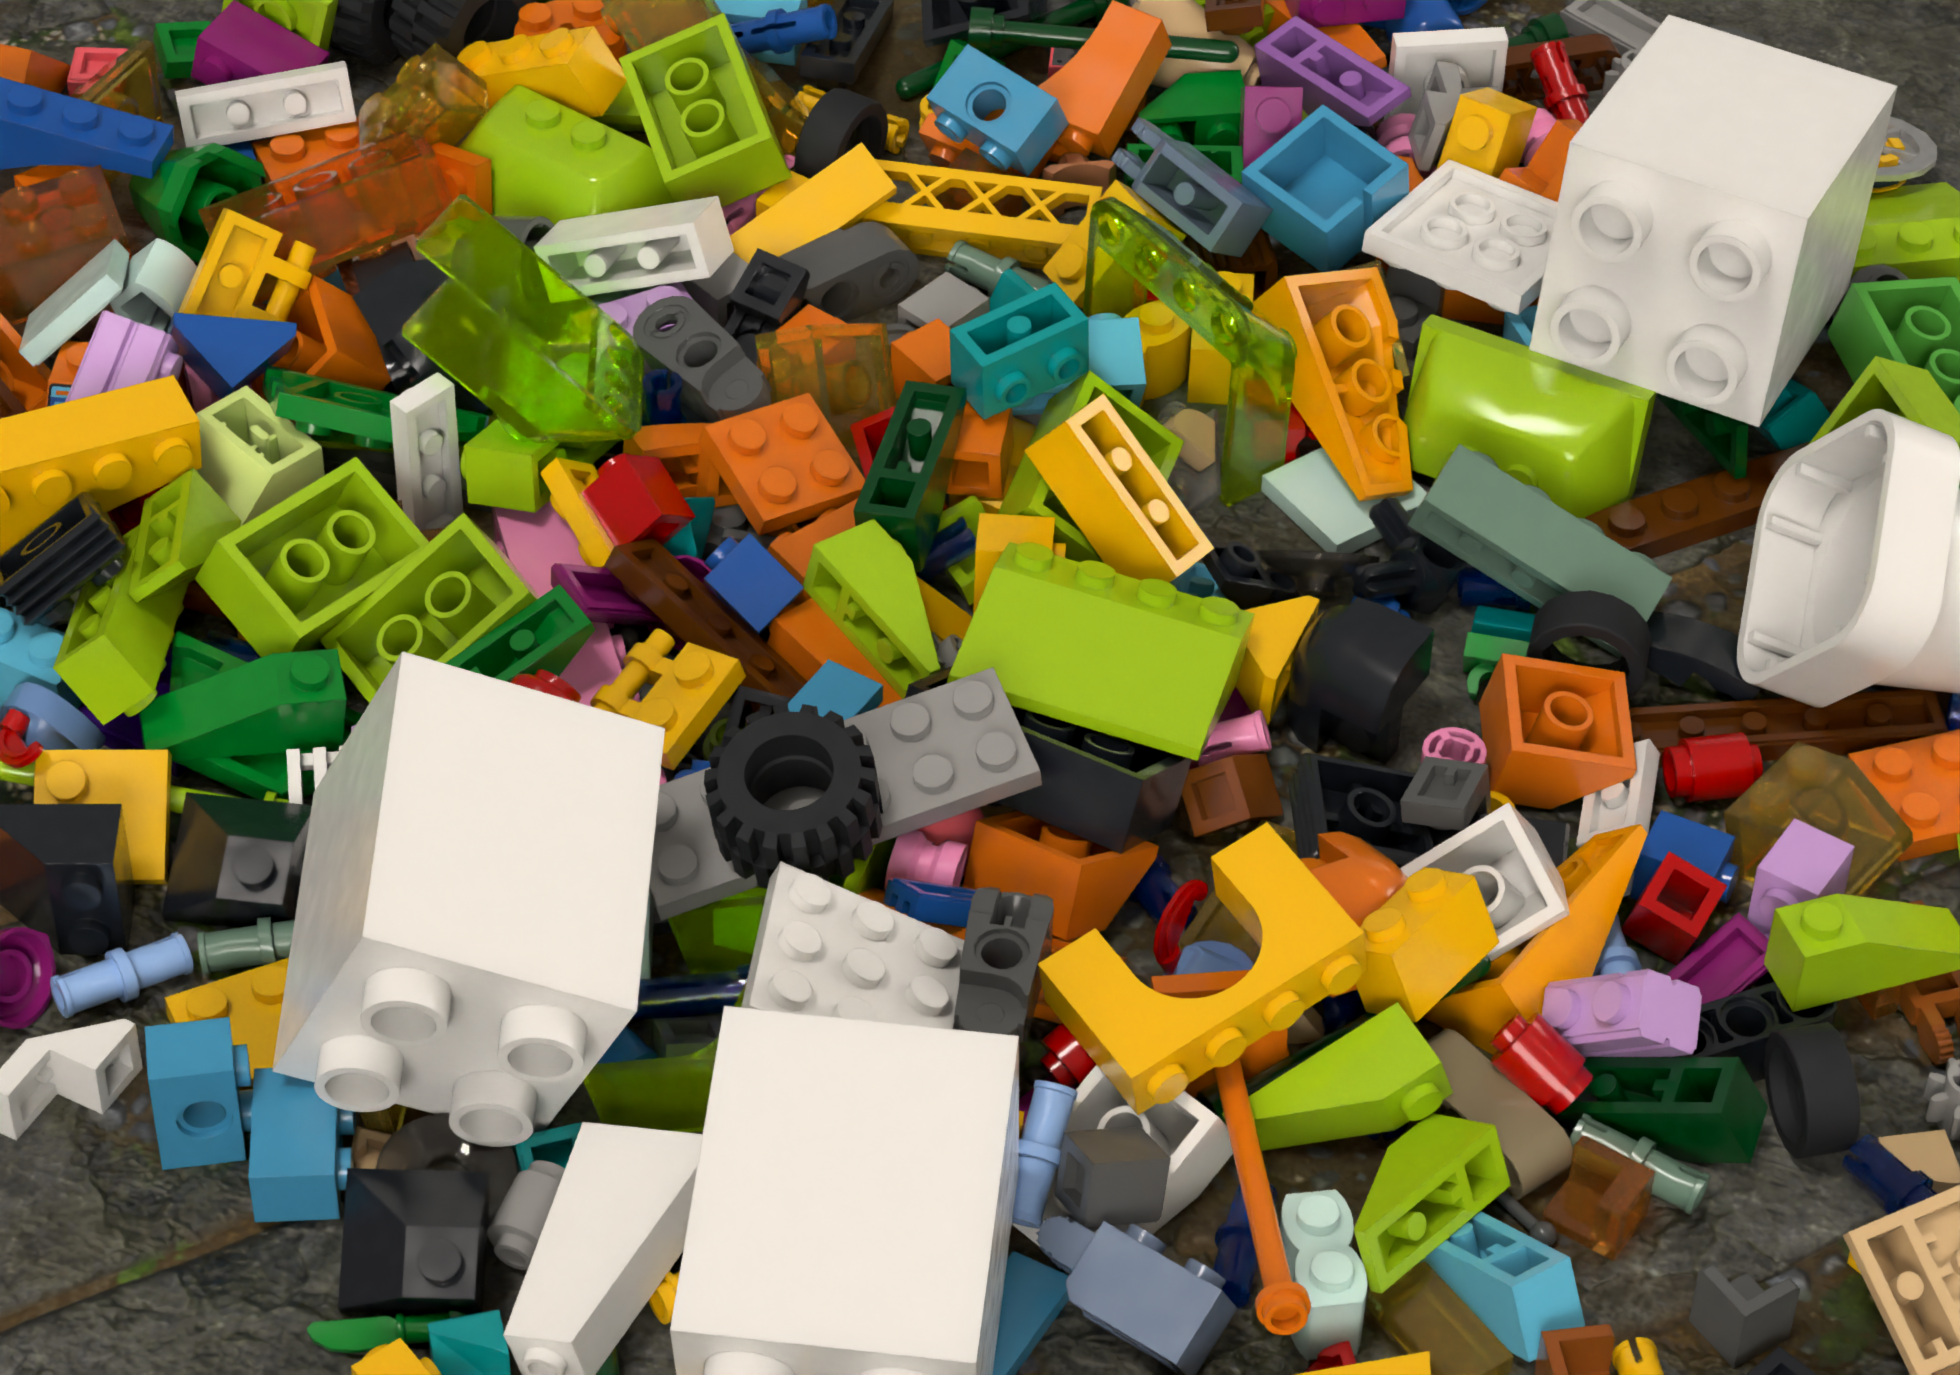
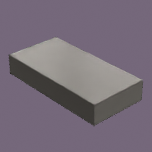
M1575 0L1560 11V17L1564 21L1569 33L1575 36L1604 34L1611 38L1621 57L1630 50L1642 49L1661 25V23L1619 0Z

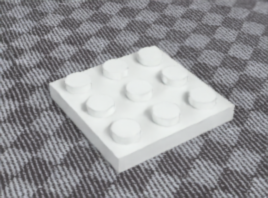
M1448 159L1365 231L1362 251L1382 259L1391 267L1407 269L1431 279L1442 288L1458 290L1487 302L1493 309L1519 315L1540 296L1558 202Z
M780 861L769 879L741 1007L953 1029L964 940L948 934L942 929L932 927L890 909L877 901L867 899L823 880L817 875L807 873Z

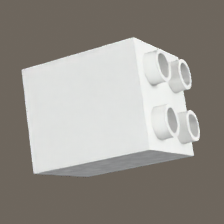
M1668 15L1570 141L1529 350L1759 427L1849 288L1898 86Z
M402 651L313 794L272 1072L314 1082L315 1092L323 1101L343 1110L375 1112L387 1109L394 1104H399L448 1117L449 1126L457 1136L482 1146H512L524 1142L532 1133L544 1131L637 1012L665 728Z
M724 1006L670 1327L676 1375H993L1019 1172V1036Z

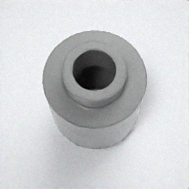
M537 1160L530 1164L528 1170L521 1171L516 1175L487 1230V1236L494 1246L495 1255L505 1264L519 1270H528L565 1168L549 1161Z

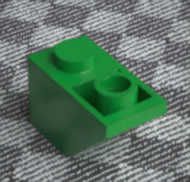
M1241 70L1184 74L1138 113V118L1145 119L1156 125V127L1174 140L1187 142L1191 145L1239 146L1241 88L1245 86ZM1137 137V144H1146Z

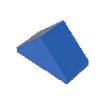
M174 313L168 328V334L179 345L178 354L183 357V360L208 387L222 399L246 385L249 386L265 372L267 365H274L289 352L296 336L297 323Z

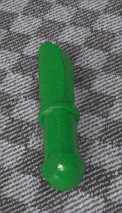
M449 1309L448 1313L404 1316L403 1313H397L396 1319L390 1316L319 1321L312 1322L307 1328V1333L314 1344L330 1352L362 1353L368 1352L382 1344H390L398 1338H401L406 1345L429 1343L428 1323L466 1316L468 1314L461 1310Z

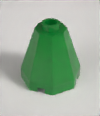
M214 142L169 151L165 159L160 163L153 179L132 175L128 185L135 209L159 239L173 244L198 264L223 208L230 209L266 225L274 207L270 191L264 190L261 184L260 176L266 178L263 164Z

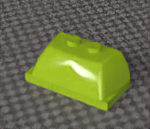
M515 85L500 98L480 119L458 147L491 159L493 213L487 216H542L548 218L555 226L560 220L675 203L663 181L652 148L522 85Z
M1431 314L1422 324L1403 420L1408 429L1411 470L1436 479L1458 444H1461L1470 451L1480 452L1489 456L1496 462L1499 469L1524 485H1532L1543 490L1553 503L1575 517L1585 519L1586 516L1605 508L1628 501L1634 494L1656 392L1531 351L1528 346Z

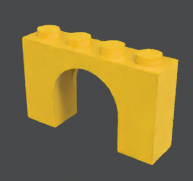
M1268 822L1210 857L1216 896L1261 949L1252 969L1232 987L1220 993L1201 998H1177L1154 991L1132 973L1096 928L1038 963L1046 1003L1137 1115L1155 1104H1165L1174 1100L1193 1080L1214 1067H1224L1231 1064L1242 1055L1247 1046L1273 1030L1281 1031L1290 1027L1301 1017L1306 1009L1330 994L1338 995L1347 991L1359 980L1362 974L1368 971L1364 932Z

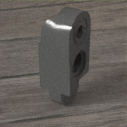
M875 221L862 222L844 231L838 228L779 256L784 260L807 269L810 273L799 311L810 304L844 322L891 305L901 299L912 288L918 277L920 266L917 256L887 226Z
M686 296L663 298L649 305L638 316L633 326V338L656 379L667 387L675 397L709 423L718 422L771 405L770 392L772 388L765 374L746 357L740 344L694 300ZM676 324L672 329L668 331H659V329L664 327L665 325Z
M989 886L976 890L971 900L960 964L959 988L954 1012V1029L1019 1036L1020 1043L1027 1041L1042 987L1038 963L1049 957L1052 951L1054 905L1051 897L1039 893H1034L1033 896L1019 892L1001 893L1000 888Z

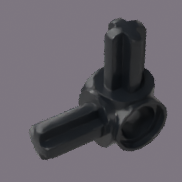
M1390 496L1386 497L1370 509L1369 518L1393 552L1389 561L1357 566L1351 574L1354 582L1352 591L1356 597L1368 598L1370 600L1395 596L1402 605L1412 611L1421 614L1436 612L1467 565V562L1408 526L1407 524L1411 517L1398 499Z

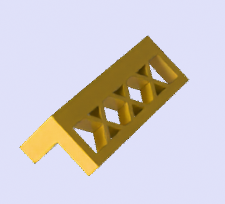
M875 159L891 180L909 182L917 194L903 203L885 201L864 216L862 222L875 221L887 226L914 254L947 258L955 243L959 240H964L969 245L997 258L1012 257L1021 263V267L1043 269L1078 226L1059 223L1050 211L1063 202L1068 201L1088 204L1087 215L1102 197L1103 187ZM950 187L966 189L974 201L960 210L944 209L935 197ZM1011 194L1023 196L1032 208L1018 217L1002 216L993 204L1004 196Z

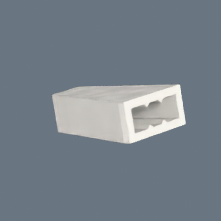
M591 1122L582 1123L503 1334L522 1375H596L683 1252L703 1134Z

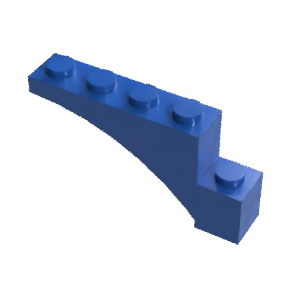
M0 77V170L36 165H67L115 170L153 179L160 163L165 159L174 144L173 125Z

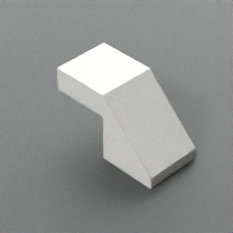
M119 1019L26 1039L0 1068V1133L17 1141L57 1094L100 1114H104L143 1069L136 1024L127 1019Z

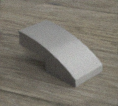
M1436 61L1409 132L1408 138L1418 170L1430 171L1436 164L1446 141L1462 90L1461 74L1456 63Z

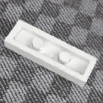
M345 61L175 91L186 148L213 142L219 145H228L357 121Z
M438 372L389 401L398 506L429 542L463 513L454 384Z

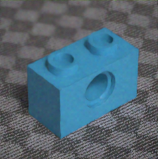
M969 44L965 46L926 97L937 117L934 124L945 136L960 144L964 139H967L980 147L979 153L994 167L1002 171L1012 167L1026 177L1031 174L1069 124L1057 98ZM998 109L1005 110L997 119L984 121V118L990 112Z
M230 1017L145 1026L148 1084L162 1170L246 1160L244 1132L251 1131L253 1089L240 1090L239 1088L251 1086L247 1044L233 1045Z

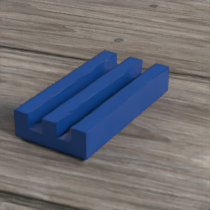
M894 878L893 880H888L883 903L888 906H894L895 910L905 913L907 916L918 921L967 927L971 900L977 889Z

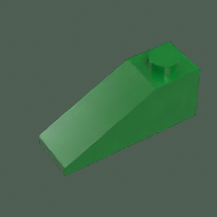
M559 584L445 664L509 683L518 674L535 675L538 669L546 670L559 677L593 634L595 628L588 617Z
M338 649L272 653L154 698L146 708L139 712L144 750H169L172 754V761L283 753L287 749L305 751L313 750L315 747H326V749L339 748V746L343 745L347 698Z

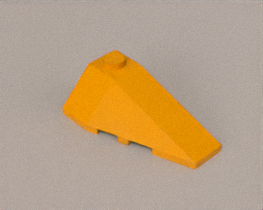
M1372 267L1284 276L1245 308L1266 365L1359 501L1409 494L1413 491L1408 429L1407 425L1399 418L1397 394L1404 389L1402 371L1394 367L1392 345L1399 340L1398 321L1378 268Z
M1637 824L1596 834L1559 865L1557 870L1564 882L1570 914L1491 961L1490 971L1485 976L1436 1003L1423 1018L1444 1029L1448 1028L1457 1031L1473 1045L1494 1055L1497 1049L1490 1044V1040L1511 1017L1519 1013L1527 1020L1537 1012L1542 1016L1545 987L1548 986L1549 982L1591 977L1648 835L1643 826Z

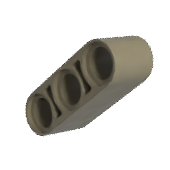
M1447 1028L1426 1040L1442 1062L1453 1090V1094L1443 1100L1434 1114L1496 1126L1511 1186L1506 1191L1515 1200L1521 1199L1572 1166L1574 1150L1564 1129L1531 1097L1512 1084L1490 1063V1060L1464 1036L1455 1030Z

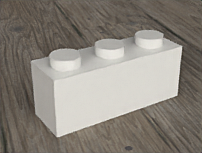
M718 196L560 220L534 246L550 301L710 278L734 252Z

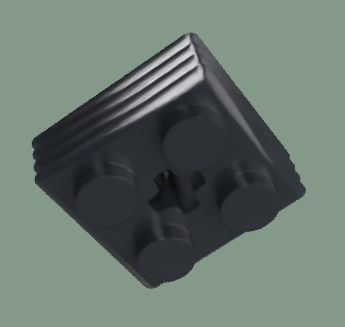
M81 492L0 556V596H4L7 606H12L15 616L21 617L23 625L33 626L40 621L47 627L55 623L73 607L75 602L70 597L89 581L95 586L104 584L125 565V561L121 557L125 553L126 546L116 522L111 521L108 513L102 510L99 502H95L91 492Z
M1311 753L1302 754L1303 762L1297 763L1298 770L1293 771V779L1288 780L1299 859L1320 858L1317 834L1338 831L1361 838L1391 859L1399 868L1435 847L1431 827L1402 822L1400 800L1416 773Z

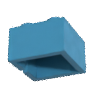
M1324 104L1241 172L1242 185L1273 209L1261 229L1320 272L1337 271L1362 250L1365 231L1409 194L1408 164Z

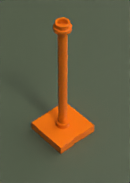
M1250 970L1151 976V989L1177 998L1207 997L1232 987L1245 977ZM1288 1028L1281 1031H1271L1247 1046L1237 1060L1224 1067H1214L1190 1082L1184 1090L1190 1096L1197 1097L1198 1091L1217 1081L1264 1287L1255 1299V1310L1259 1321L1265 1325L1268 1331L1276 1335H1290L1301 1330L1307 1323L1311 1302L1307 1290L1302 1285L1292 1282L1245 1081L1289 1056L1287 1045Z

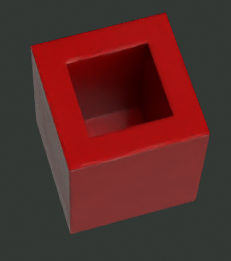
M628 453L614 456L598 469L597 475L599 477L581 492L614 546L655 538L663 546L696 517L658 457L630 455Z
M1669 851L1649 879L1622 925V932L1624 935L1677 966L1699 936L1727 885Z

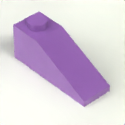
M1296 15L1254 45L1262 86L1303 87L1302 109L1308 116L1324 104L1352 125L1370 127L1411 97L1409 86Z

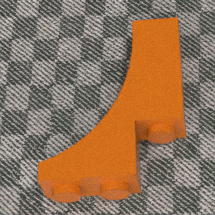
M1112 0L1096 29L1078 53L1059 71L1037 86L1058 99L1069 124L1027 178H1039L1058 142L1068 150L1081 153L1084 156H1088L1092 152L1110 159L1172 46L1162 19ZM998 109L990 112L984 118V121L997 119L1005 110ZM934 113L927 115L918 131L929 152V159L938 167L1026 177L1012 167H1009L1006 171L994 167L979 153L980 147L967 139H964L960 144L945 136L934 124V121L937 119Z
M858 498L838 509L836 507L827 509L814 522L794 533L785 532L770 544L767 551L803 586L813 545L856 526L853 510ZM804 589L790 605L786 606L771 621L767 644L807 681L829 659L883 685V701L877 708L902 699Z

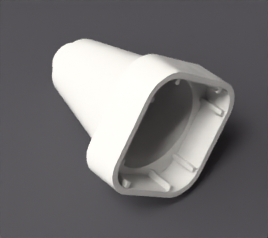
M1873 409L1803 447L1784 462L1767 489L1756 524L1737 644V665L1743 680L1817 708L1826 707L1873 684L1960 694V449L1952 436L1883 409Z

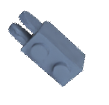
M1137 118L1131 130L1142 142L1152 147L1154 152L1146 163L1135 153L1122 148H1118L1111 158L1114 164L1135 180L1131 185L1134 192L1208 251L1241 258L1273 209L1190 143L1174 140L1156 127V125L1145 119Z
M1061 1214L1059 1217L1052 1215L1048 1220L1045 1218V1222L1042 1225L1039 1224L1040 1230L1036 1232L1038 1235L1036 1241L1040 1245L1039 1248L1045 1252L1050 1260L1059 1269L1062 1268L1069 1274L1065 1281L1069 1301L1082 1310L1083 1316L1178 1374L1196 1375L1237 1310V1307L1221 1290L1226 1280L1195 1259L1189 1258L1185 1266L1182 1267L1163 1256L1162 1254L1167 1247L1166 1244L1135 1224L1131 1223L1124 1233L1103 1221L1097 1232L1094 1233L1076 1221L1072 1222L1069 1217L1064 1218Z

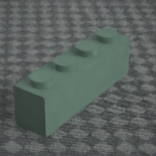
M1458 444L1407 524L1538 608H1541L1548 600L1566 592L1591 590L1614 595L1632 605L1647 622L1672 580L1671 576L1659 570L1656 563L1646 555L1629 551L1605 536L1603 530L1592 521L1575 517L1553 503L1543 490L1532 485H1524L1499 469L1496 462L1489 456L1480 452L1470 451L1461 444ZM1584 636L1620 659L1622 656L1614 646L1605 641Z

